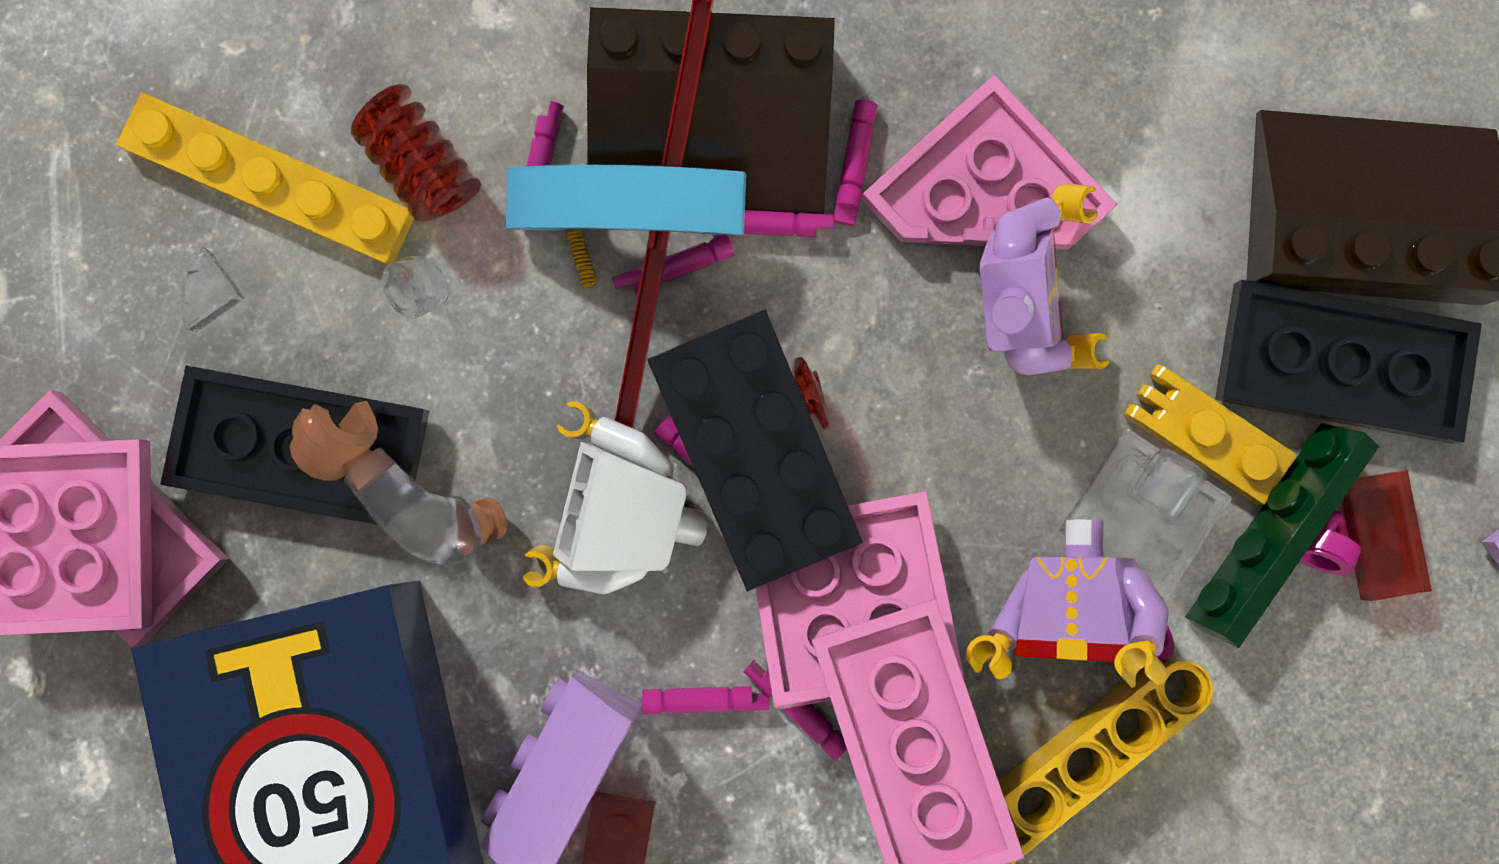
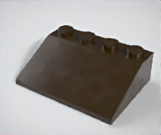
M590 7L587 56V165L662 166L690 12ZM712 13L683 167L745 172V210L793 212L795 215L798 213L824 214L835 18Z
M1269 110L1258 111L1256 113L1247 280L1311 292L1479 306L1499 301V138L1496 129Z

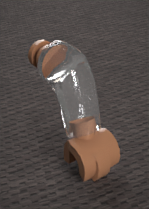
M367 401L354 403L340 422V428L331 420L329 411L317 404H314L310 410L303 408L294 420L292 428L293 440L289 447L292 458L298 467L309 476L323 481H336L345 476L343 479L344 484L376 523L405 551L420 560L449 566L461 564L476 558L481 545L486 542L498 541L504 537L507 528L506 516L503 508L495 499L487 497L480 499L476 503H468L460 496L442 497L430 493L412 479L382 448L371 451L369 448L377 438L378 426Z

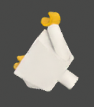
M576 401L566 403L565 405L581 410L584 415V423L577 431H571L557 424L558 431L562 435L574 439H584L589 436L591 437L592 444L580 443L554 549L547 545H538L524 555L529 558L536 557L541 559L546 565V574L527 572L523 575L524 582L531 587H541L551 579H557L558 584L562 587L598 594H609L642 580L648 571H662L666 569L670 562L674 542L693 546L701 545L708 528L707 514L702 510L684 507L687 487L685 484L672 478V463L644 433L607 417L596 420L593 410L583 403Z

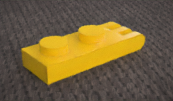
M1156 365L1149 376L1156 383L1167 389V393L1164 395L1157 389L1143 384L1136 396L1155 409V411L1151 415L1141 407L1130 404L1123 414L1124 417L1253 504L1265 505L1271 490L1280 482L1297 454L1168 368Z

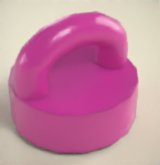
M1334 511L1300 560L1302 563L1316 570L1335 575H1346L1354 572L1361 548L1356 542L1346 537V520L1340 511Z

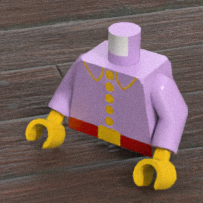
M1060 184L1054 190L1052 198H1043L1006 213L996 223L995 230L990 232L980 261L987 346L989 351H1004L1007 363L1019 374L1034 375L1065 370L1069 367L1071 369H1104L1109 364V360H1097L1094 353L1097 341L1106 340V334H1071L1065 341L1062 340L1063 329L1054 228L1059 225L1060 221L1088 224L1096 219L1098 210L1083 209L1086 195L1096 191L1094 186Z
M1065 520V557H1032L1029 562V568L1022 573L991 626L988 635L976 637L968 645L966 659L974 672L979 673L985 661L993 657L989 669L996 679H1003L1008 677L1012 670V662L1006 651L1016 648V657L1114 662L1116 671L1130 688L1135 687L1136 674L1145 667L1146 676L1154 685H1160L1166 681L1167 670L1157 656L1163 651L1169 609L1147 573L1139 569L1136 559L1103 557V520Z

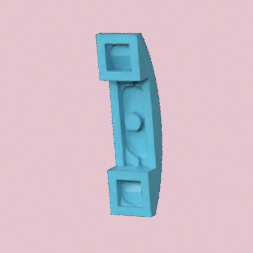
M636 165L507 168L506 229L680 232L683 234L744 235L746 173L717 169Z

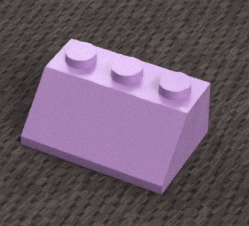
M580 670L571 676L568 683L558 678L541 708V712L550 717L540 736L537 738L529 733L511 764L512 768L520 772L511 790L507 793L499 788L482 817L481 823L490 827L480 847L497 864H558L642 704Z

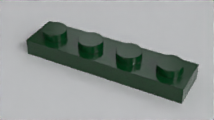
M1321 423L1314 434L1304 443L1302 451L1281 481L1271 490L1265 505L1262 506L1245 532L1236 540L1233 549L1210 582L1203 587L1198 599L1185 618L1198 629L1240 648L1380 446L1365 432Z

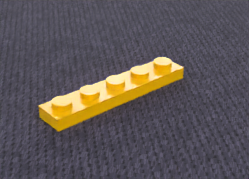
M143 92L140 93L116 143L118 147L126 152L391 268L416 217V214L405 206Z

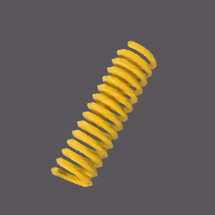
M578 229L569 231L565 235L568 236L566 239L569 240V247L572 248L570 251L573 252L571 255L574 256V263L577 264L575 266L578 268L576 271L579 272V279L582 280L580 282L583 284L581 287L586 288L594 285L597 279L594 274L595 271H593V264L591 259H589L586 243H584L583 232Z

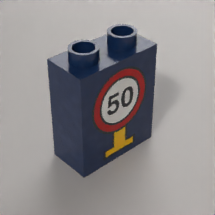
M419 580L385 585L131 648L177 864H484Z

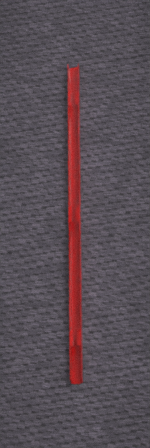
M692 0L662 162L664 167H683L714 0ZM649 231L614 420L633 429L671 232Z

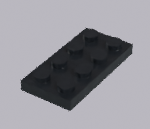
M1240 280L1233 285L1215 400L1444 443H1462L1465 441L1482 323Z
M766 309L647 359L747 592L863 543Z
M186 365L160 485L391 528L406 529L430 411ZM367 401L378 426L377 438L369 449L385 466L387 472L374 484L362 490L349 473L336 481H323L313 478L302 471L293 460L289 447L293 440V423L303 408L310 410L314 404H317L329 411L331 420L340 428V422L354 403Z

